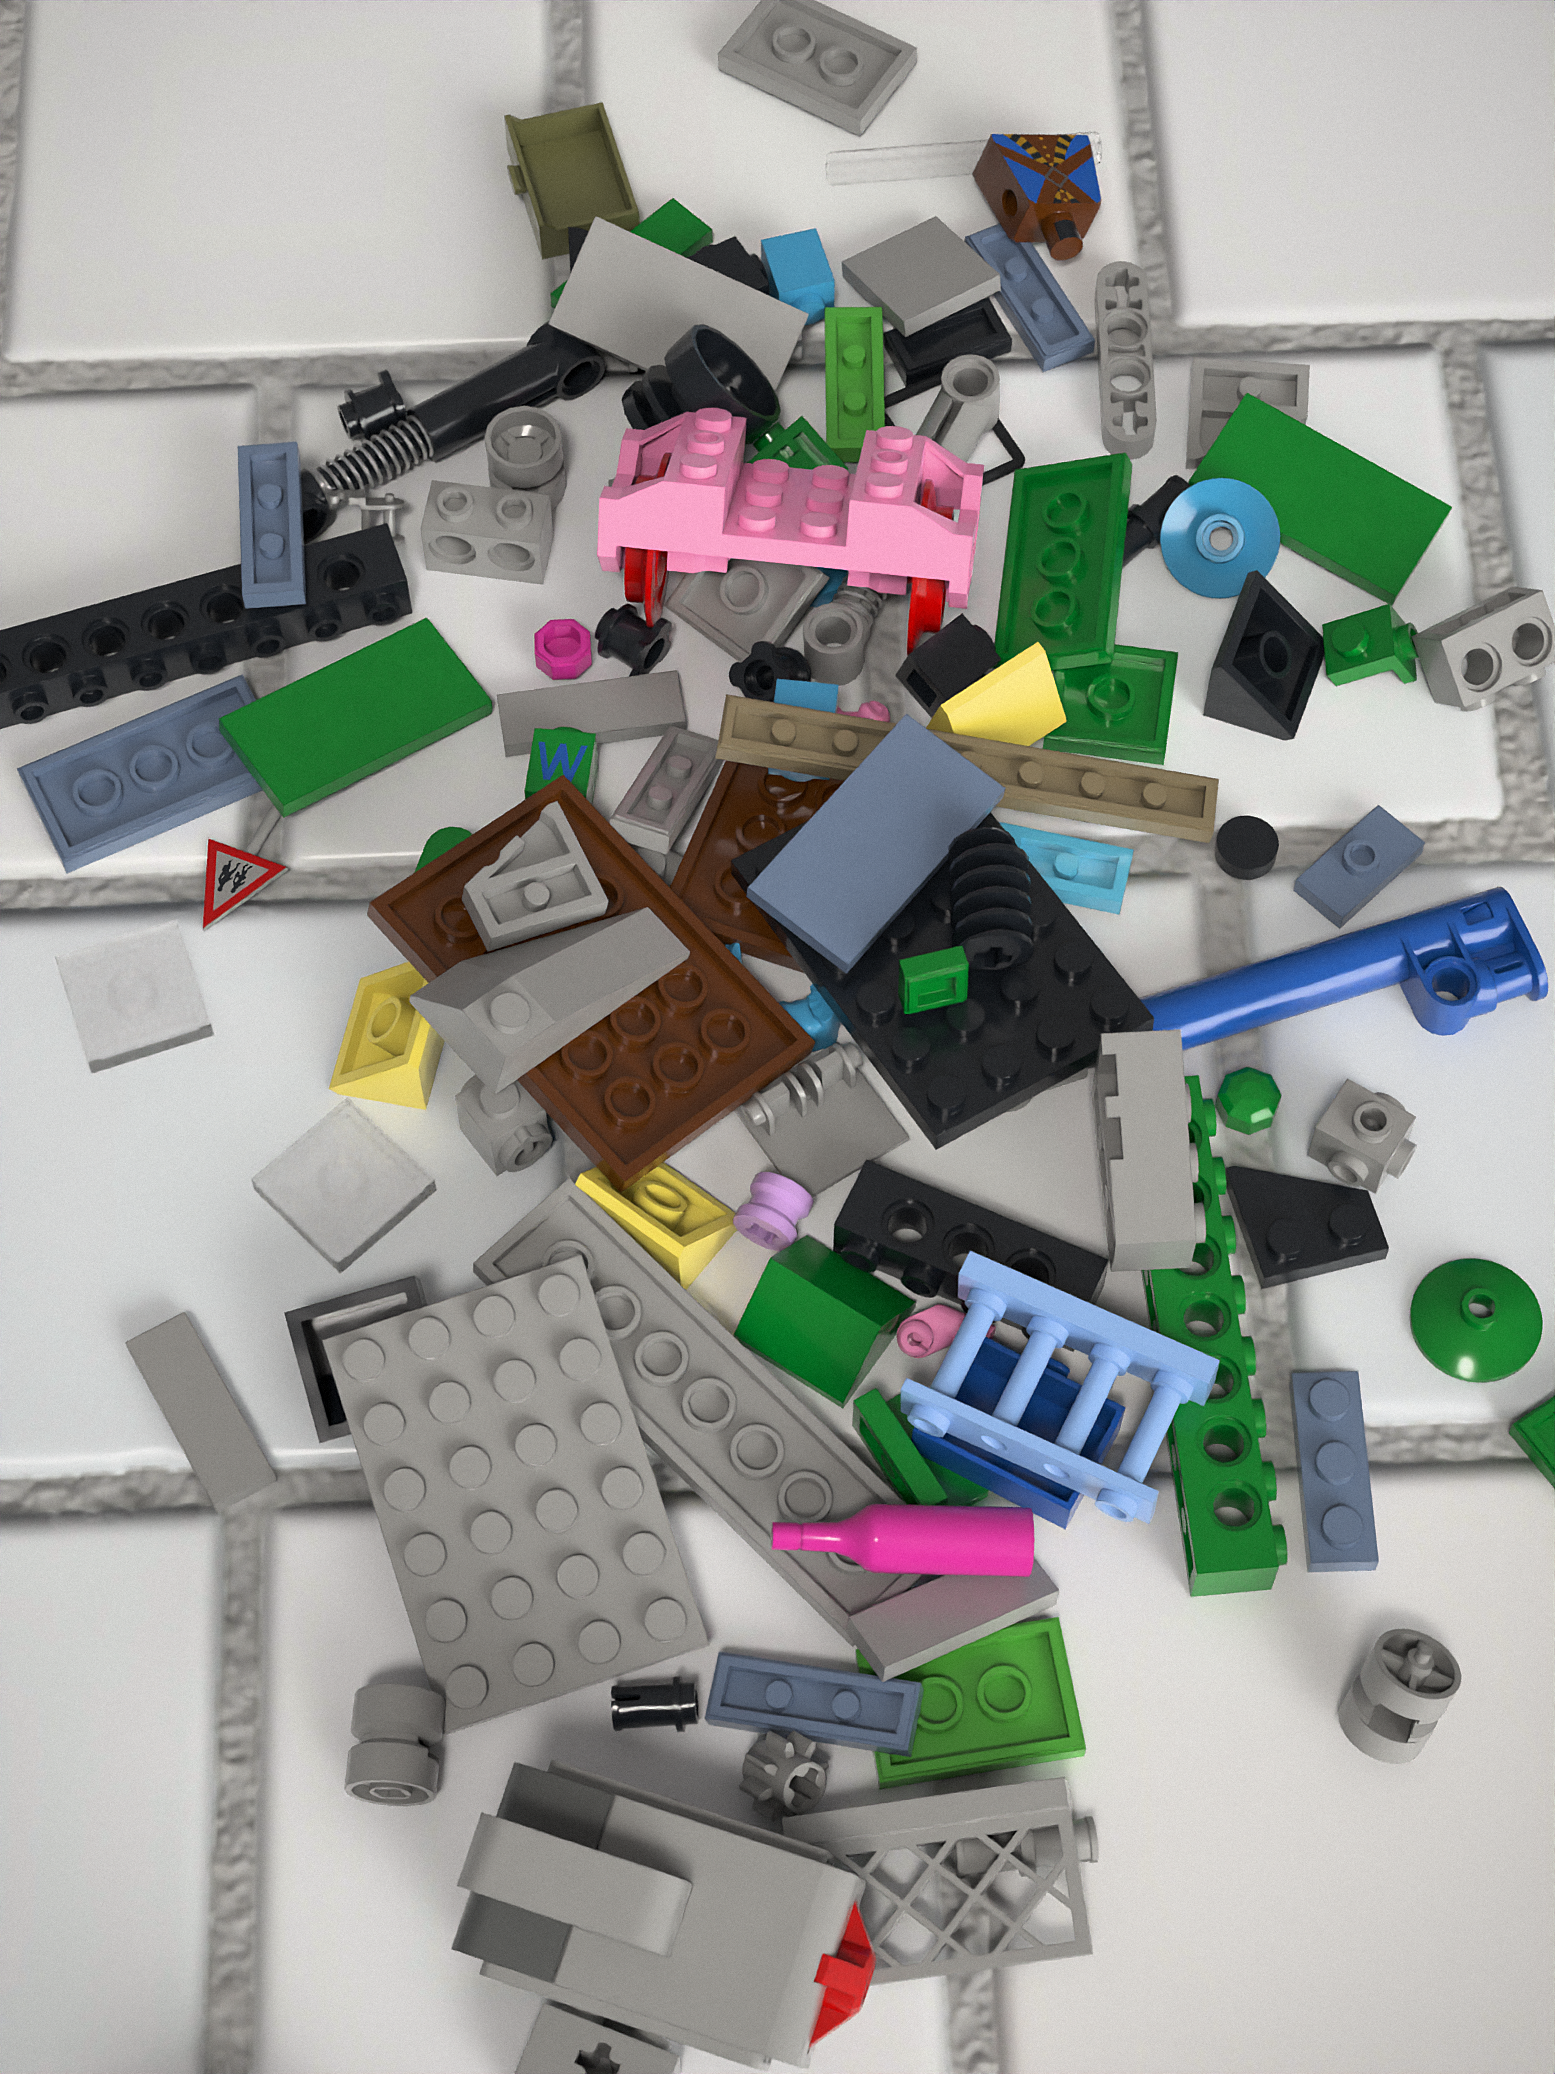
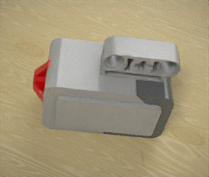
M552 1759L547 1772L514 1762L496 1817L486 1813H481L457 1883L458 1887L470 1890V1894L451 1949L484 1960L479 1975L763 2071H769L772 2059L808 2069L816 2043L861 2011L876 1965V1955L859 1908L866 1884L860 1877L833 1867L836 1858L829 1851Z

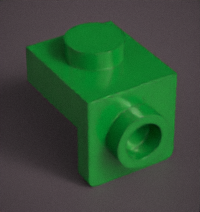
M1390 604L1322 624L1326 673L1335 686L1393 670L1404 684L1417 681L1415 659L1419 657L1412 636L1418 634L1411 622L1405 623Z

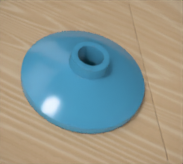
M1214 478L1190 486L1173 501L1162 523L1160 543L1167 568L1181 585L1201 596L1229 598L1240 595L1248 572L1258 570L1264 577L1269 574L1279 553L1281 537L1276 513L1269 501L1258 490L1238 480ZM1219 527L1228 528L1233 535V542L1226 550H1217L1211 544V534Z

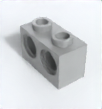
M432 480L420 528L426 570L543 585L553 541L550 495Z
M1510 587L1412 636L1434 702L1460 707L1462 711H1473L1491 704L1496 700L1495 692L1509 685L1521 686L1542 678L1546 674L1545 667L1555 663V625L1544 592L1538 589ZM1518 629L1519 642L1513 651L1512 637L1515 630ZM1468 654L1469 668L1466 674L1462 676L1461 663L1464 656Z

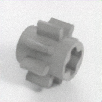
M769 1731L766 1734L765 1740L756 1743L746 1753L742 1767L744 1781L739 1784V1789L755 1798L752 1806L753 1810L775 1822L782 1812L789 1817L798 1816L810 1811L819 1803L825 1792V1771L829 1768V1763L813 1754L816 1748L815 1742L795 1731L787 1739Z

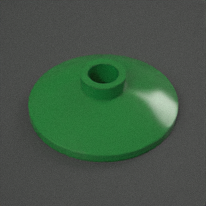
M1458 1259L1437 1267L1419 1284L1410 1307L1411 1332L1416 1345L1424 1357L1443 1373L1467 1382H1494L1517 1373L1531 1360L1542 1336L1543 1319L1541 1308L1528 1284L1509 1268L1484 1259ZM1469 1305H1483L1491 1311V1316L1478 1318L1470 1312Z

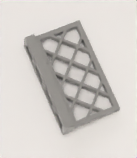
M1065 1777L782 1818L784 1836L829 1851L835 1858L855 1872L864 1883L868 1882L898 1906L873 1941L871 1940L875 1955H878L892 1967L874 1969L870 1986L1093 1955L1072 1816L1073 1808L1070 1788ZM1059 1826L1063 1855L1044 1880L1012 1854L1030 1830ZM1015 1833L1005 1848H1002L988 1837ZM978 1838L999 1855L974 1890L942 1866L959 1840ZM945 1843L934 1859L918 1847ZM907 1848L927 1863L928 1867L906 1897L901 1899L874 1878L872 1873L890 1850ZM874 1853L864 1868H861L848 1857ZM1007 1861L1040 1886L1015 1921L982 1897ZM1064 1869L1069 1898L1053 1887V1884ZM936 1872L940 1873L969 1896L944 1931L912 1907V1904ZM1047 1893L1071 1910L1076 1941L1044 1945L1022 1928ZM976 1903L1010 1927L992 1953L973 1955L951 1938ZM906 1913L938 1937V1940L921 1963L903 1965L881 1948ZM1017 1934L1034 1946L1005 1951ZM946 1944L963 1956L935 1961Z

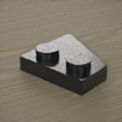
M1239 1166L1225 1168L1226 1189L1261 1289L1386 1259L1389 1246L1368 1190Z

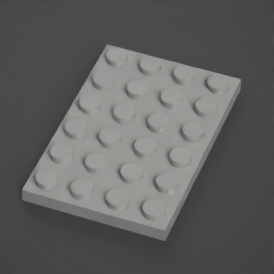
M581 1255L322 1340L432 1691L443 1696L445 1700L443 1730L446 1735L710 1645Z

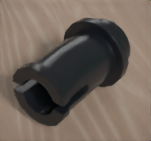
M674 1676L673 1683L626 1687L615 1685L611 1688V1697L614 1699V1701H611L614 1731H622L629 1728L675 1725L677 1732H684L686 1725L698 1724L699 1722L696 1682L683 1683L682 1676Z

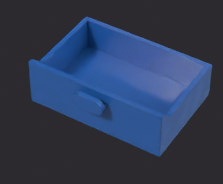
M985 1337L955 1400L992 1416L1021 1354ZM1050 1357L1017 1425V1428L1053 1444L1082 1386L1067 1378L1070 1370L1066 1365ZM1106 1398L1081 1450L1080 1456L1100 1465L1103 1463L1119 1434L1126 1407ZM916 1427L913 1429L911 1441L921 1456L1020 1507H1030L1032 1513L1065 1530L1084 1497V1494L951 1434L945 1433L943 1437H935L922 1432Z

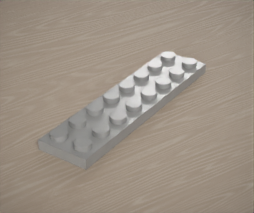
M569 1177L473 1263V1273L488 1286L581 1255L642 1440L853 1647L855 1644L846 1633L848 1617L911 1590L926 1574L873 1573L864 1570L849 1557L833 1552L802 1551L801 1549L771 1550L772 1522H797L799 1524L838 1522L850 1518L868 1505L906 1503L591 1197L579 1189Z

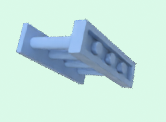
M970 1251L958 1276V1298L965 1300V1305L969 1308L930 1388L906 1378L901 1388V1412L908 1415V1421L924 1433L935 1437H943L945 1433L951 1434L1095 1499L1096 1507L1112 1518L1124 1522H1132L1135 1517L1149 1524L1155 1513L1159 1491L1142 1483L1179 1404H1185L1191 1400L1202 1406L1205 1405L1215 1383L1220 1360ZM1003 1317L1026 1327L1030 1338L991 1416L955 1400V1397L992 1322L1000 1321ZM1066 1345L1089 1355L1088 1359L1092 1366L1053 1444L1017 1428V1425L1054 1349L1062 1348ZM1127 1372L1150 1382L1151 1388L1155 1392L1118 1471L1115 1472L1080 1456V1453L1116 1377L1124 1376Z

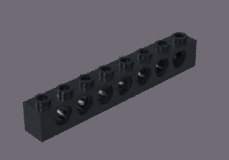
M381 524L304 546L306 604L245 609L242 597L241 564L0 630V729L21 723H36L49 715L77 707L97 706L109 698L138 690H154L166 682L195 674L214 673L230 664L255 657H271L287 648L312 641H328L344 632L369 625H385L393 622L398 617L412 614L408 581L388 524ZM227 620H234V621L229 622V623H222V622L227 621ZM176 636V637L171 638V639L163 640V639L166 638V637ZM118 652V653H116V654H114V655H111V656H105L106 654H109V653ZM51 669H57L56 671L45 673Z

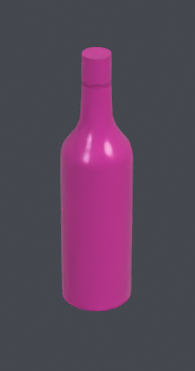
M872 1504L864 1507L850 1518L838 1522H810L801 1524L797 1522H772L771 1550L801 1549L802 1551L838 1553L849 1557L864 1570L873 1573L1029 1577L1032 1572L1034 1559V1520L1030 1507Z

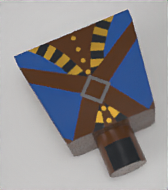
M991 134L972 174L1008 238L1015 242H1046L1050 255L1055 260L1062 261L1076 256L1083 248L1082 239L1085 237L1101 205V194L1088 135Z

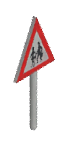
M273 804L245 851L208 838L203 916L204 932L288 871L286 866L256 856L280 816L279 811Z

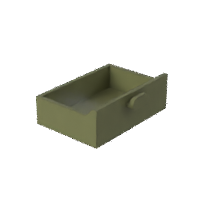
M603 102L522 120L510 114L504 115L507 150L512 165L507 166L509 179L514 195L522 194L542 260L569 254L568 227H578L589 231L595 216L629 232L640 224L639 210Z

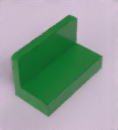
M875 1388L853 1400V1428L898 1497L906 1504L972 1506L988 1496L989 1490L920 1455L911 1441L914 1426L908 1421V1415L901 1412V1393L885 1402L878 1389Z

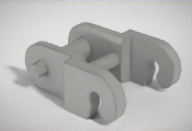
M333 490L327 493V502L330 504H338L339 500H345V503L348 505L360 506L361 530L370 528V510H383V524H388L395 546L405 542L404 536L396 534V510L404 507V500L394 498L393 493H386L385 497L366 498L364 490Z

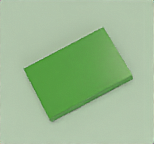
M1059 1617L1012 1624L893 1677L894 1679L919 1682L924 1689L911 1757L872 1751L879 1790L1085 1756L1086 1745ZM856 1649L855 1659L858 1673L877 1676L859 1649Z

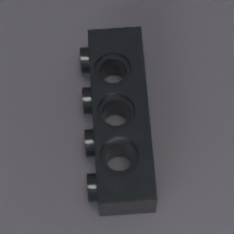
M867 1159L834 1223L833 1251L840 1254L846 1263L868 1273L875 1272L876 1270L900 1279L901 1283L908 1290L917 1295L927 1298H933L938 1295L960 1304L966 1313L969 1308L965 1305V1300L958 1298V1276L962 1267L956 1265L951 1260L957 1255L969 1254L970 1251L975 1252L1093 1305H1096L1104 1287L1109 1259ZM901 1229H911L918 1232L922 1238L913 1243H903L893 1238L892 1234ZM1002 1317L1000 1322L1022 1330L1023 1335L1029 1340L1030 1335L1027 1333L1026 1327ZM1066 1345L1062 1347L1072 1352L1075 1351V1349Z

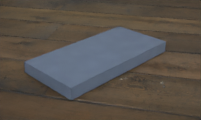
M242 674L17 768L20 780L66 874L263 791L219 731V718L256 701Z
M906 714L749 885L746 897L847 974L948 860V846L954 838L966 831L976 829L1001 801L1006 788Z

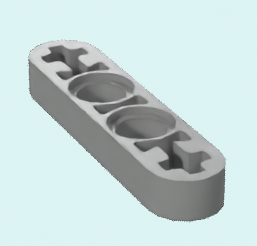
M1118 261L1104 266L1098 273L1094 299L1101 432L1104 447L1110 454L1126 452L1129 459L1132 460L1146 455L1153 447L1157 422L1149 290L1146 273L1139 266L1131 262ZM1116 286L1125 287V291L1128 294L1126 307L1117 308ZM1126 328L1134 331L1139 336V339L1132 344L1123 345L1114 342L1108 334L1115 329ZM1128 374L1138 378L1142 385L1134 391H1122L1117 389L1111 383V380L1118 375ZM1124 412H1133V430L1136 435L1125 434V429L1122 427Z

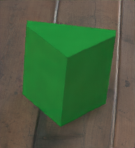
M806 1235L770 1257L733 1336L753 1353L843 1409L894 1339L902 1321L907 1319L914 1311L916 1302L870 1273L846 1263L839 1254Z

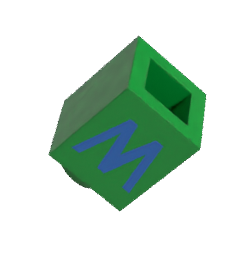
M557 727L555 729L535 728L524 790L525 799L564 775L593 805L599 766L596 733H586L572 727Z

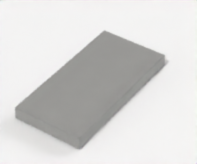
M595 216L548 327L647 371L654 365L666 366L664 357L667 351L694 325L705 324L719 330L734 341L757 364L769 380L773 390L776 391L809 314Z

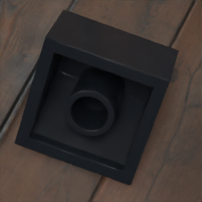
M415 1275L284 1312L319 1443L351 1435L322 1340L428 1306L421 1280Z

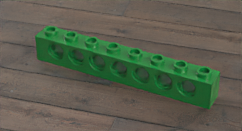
M1199 1075L1184 1076L1185 1084L1189 1085L1191 1096V1121L1188 1123L1189 1143L1196 1144L1199 1165L1198 1182L1192 1183L1194 1203H1203L1206 1219L1205 1243H1196L1192 1262L1203 1266L1207 1273L1191 1276L1183 1273L1179 1268L1141 1270L1150 1330L1220 1360L1215 1384L1221 1386L1227 1396L1220 1399L1207 1398L1204 1406L1191 1400L1185 1404L1180 1403L1166 1432L1190 1597L1271 1590L1279 1566L1287 1564V1542L1283 1525H1272L1269 1501H1276L1277 1498L1276 1475L1273 1462L1271 1460L1262 1461L1258 1438L1266 1437L1265 1408L1261 1397H1251L1248 1376L1256 1374L1255 1347L1251 1336H1241L1238 1315H1243L1246 1312L1245 1287L1241 1275H1231L1228 1255L1235 1254L1236 1252L1235 1226L1231 1215L1222 1216L1218 1195H1225L1226 1193L1225 1166L1222 1156L1212 1157L1209 1137L1216 1136V1111L1212 1098H1202ZM1193 1321H1202L1211 1325L1217 1334L1210 1337H1200L1191 1333L1186 1324ZM1213 1444H1222L1232 1449L1237 1459L1231 1462H1219L1212 1459L1204 1448ZM1222 1507H1232L1242 1512L1248 1522L1238 1527L1228 1526L1216 1517L1214 1511Z

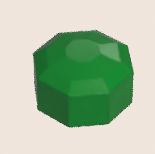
M1245 1067L1225 1075L1217 1095L1215 1108L1225 1127L1251 1135L1271 1127L1282 1095L1272 1075L1251 1067Z

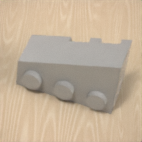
M1181 1029L1103 1033L1100 1036L1091 1095L1111 1272L1190 1268L1196 1243H1205L1206 1219L1203 1203H1194L1192 1183L1198 1182L1199 1165L1196 1144L1189 1143L1188 1123L1191 1121V1096L1189 1085L1185 1084Z

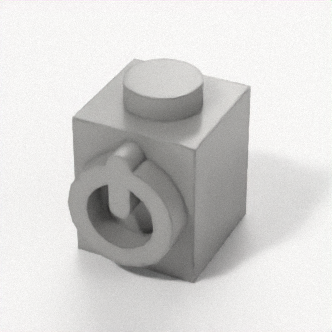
M474 1075L464 1084L461 1092L455 1095L461 1131L496 1176H499L506 1170L508 1172H517L531 1166L546 1153L552 1144L553 1138L548 1132L546 1111L517 1080L494 1095L478 1076Z

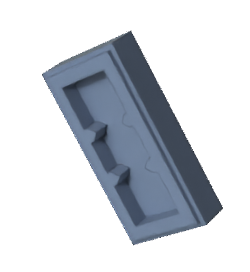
M1377 805L1296 879L1293 891L1340 929L1422 854L1425 842L1384 808Z

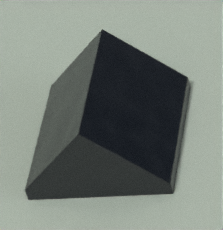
M1258 570L1248 572L1211 669L1203 716L1287 741L1294 739L1320 670L1325 656L1324 639Z

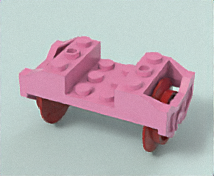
M703 408L696 411V413L685 412L645 430L626 428L621 442L617 474L612 487L604 486L599 499L597 557L602 571L621 573L622 568H625L624 586L626 601L643 603L647 627L652 628L655 622L661 618L669 571L687 573L714 571L727 573L728 560H731V558L848 570V586L867 587L878 593L906 595L907 584H912L907 656L917 649L923 633L936 634L942 629L945 601L948 602V607L967 609L978 532L984 465L966 463L927 436L913 435L909 429L899 426H885L877 431L866 430L856 474H849L845 468L834 465H822L813 470L790 468L787 463L775 459H761L753 464L744 463L747 418L734 417L729 411L720 408ZM954 509L960 510L958 522L954 521Z

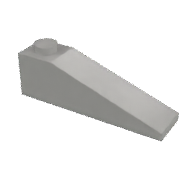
M646 907L460 961L412 994L409 1002L489 1090L496 1095L688 959L690 951Z

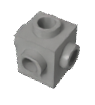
M1347 1078L1315 1127L1308 1156L1328 1167L1331 1174L1339 1181L1353 1187L1362 1186L1376 1194L1388 1174L1398 1179L1410 1162L1417 1147L1415 1143L1409 1141L1416 1116L1407 1112L1404 1106L1392 1096L1379 1092L1373 1093Z

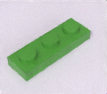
M825 307L826 443L842 462H859L866 430L877 431L879 428L885 427L882 307Z

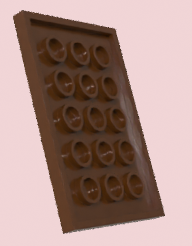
M562 775L369 902L367 916L428 983L460 961L646 907L690 951L688 959L517 1079L611 1184L622 1193L749 1100L755 1092L761 1091L809 1056L815 1041L576 787ZM558 801L609 901L604 915L488 952L462 901L464 886L484 866L494 864L499 858L500 851L516 835L521 838L539 820L541 811L548 804Z

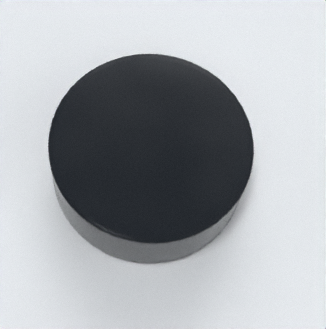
M1254 816L1234 817L1224 823L1218 832L1214 851L1215 859L1219 867L1234 878L1242 880L1257 879L1267 874L1274 866L1279 840L1273 827L1266 821Z

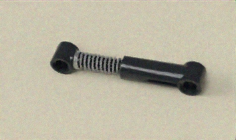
M548 321L534 332L525 348L408 409L406 422L400 420L397 427L391 425L388 431L381 430L379 436L372 435L371 441L364 439L361 446L355 444L353 450L346 449L344 455L336 454L335 460H326V465L319 463L316 469H302L301 489L304 545L319 537L331 520V509L333 510L338 507V504L327 502V493L329 491L364 490L365 492V485L372 489L374 487V480L382 484L383 476L391 479V471L400 474V466L409 469L410 461L417 465L419 456L424 460L429 457L435 462L485 435L487 426L494 417L509 408L520 406L536 408L556 396L564 400H573L581 397L592 390L604 374L605 363L603 358L594 347L548 327L550 322Z

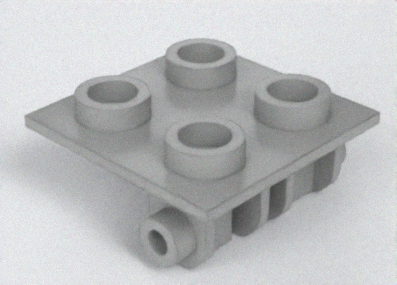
M839 1042L834 1043L788 1070L761 1091L755 1092L749 1100L734 1110L779 1174L802 1186L812 1198L860 1170L866 1159L873 1162L909 1140V1136L857 1068L863 1065V1060L859 1051L851 1042L844 1046H841Z

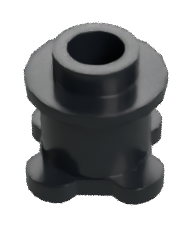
M387 369L378 372L379 385L354 393L351 389L344 391L346 403L338 405L337 409L349 439L358 436L361 443L364 439L371 441V436L380 435L381 430L388 431L391 425L397 427L400 420L406 422L407 413L404 402L394 386Z
M627 603L618 610L615 608L609 609L599 621L595 630V639L598 640V655L606 659L613 656L631 667L632 671L629 676L649 674L655 665L661 662L669 652L671 641L668 640V635L672 623L665 618H660L652 628L647 627L646 620L637 615V608Z
M768 641L754 643L751 654L743 662L734 663L729 671L730 683L735 687H739L746 698L774 702L777 679L811 682V670L808 662L798 650L790 647L776 648L773 643Z

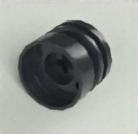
M705 324L694 325L667 351L664 357L666 366H651L645 372L642 381H635L622 397L624 414L632 429L645 430L685 412L696 413V411L703 408H720L729 411L734 417L747 418L745 445H750L778 420L781 413L778 397L769 380L757 364L734 341L719 330Z

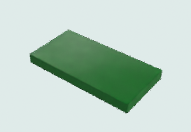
M1249 393L1245 394L1188 482L1192 486L1208 479L1229 478L1252 486L1273 507L1279 522L1281 544L1393 606L1452 509V506Z
M1126 452L1015 470L994 642L996 653L1001 658V661L995 669L1037 642L1046 652L1051 671L1113 662L1133 465Z
M426 617L219 718V731L282 817L285 818L492 714L493 701Z

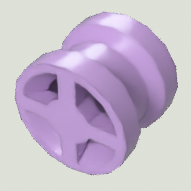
M760 1172L755 1175L750 1185L752 1197L749 1203L743 1204L738 1208L733 1218V1224L744 1237L755 1244L770 1250L782 1251L795 1242L797 1238L795 1226L798 1220L808 1217L814 1201L811 1195L793 1180L771 1172Z

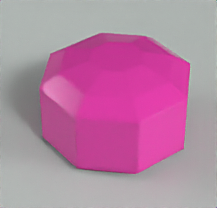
M574 619L550 620L534 634L536 667L552 680L576 679L592 665L590 631Z

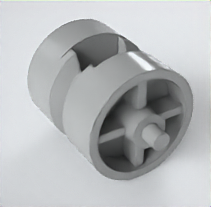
M1393 1629L1382 1634L1364 1663L1361 1674L1355 1679L1339 1708V1723L1346 1737L1361 1752L1376 1760L1392 1764L1407 1763L1414 1760L1421 1753L1434 1731L1438 1719L1442 1717L1460 1687L1461 1671L1456 1659L1445 1646L1424 1633L1410 1629Z

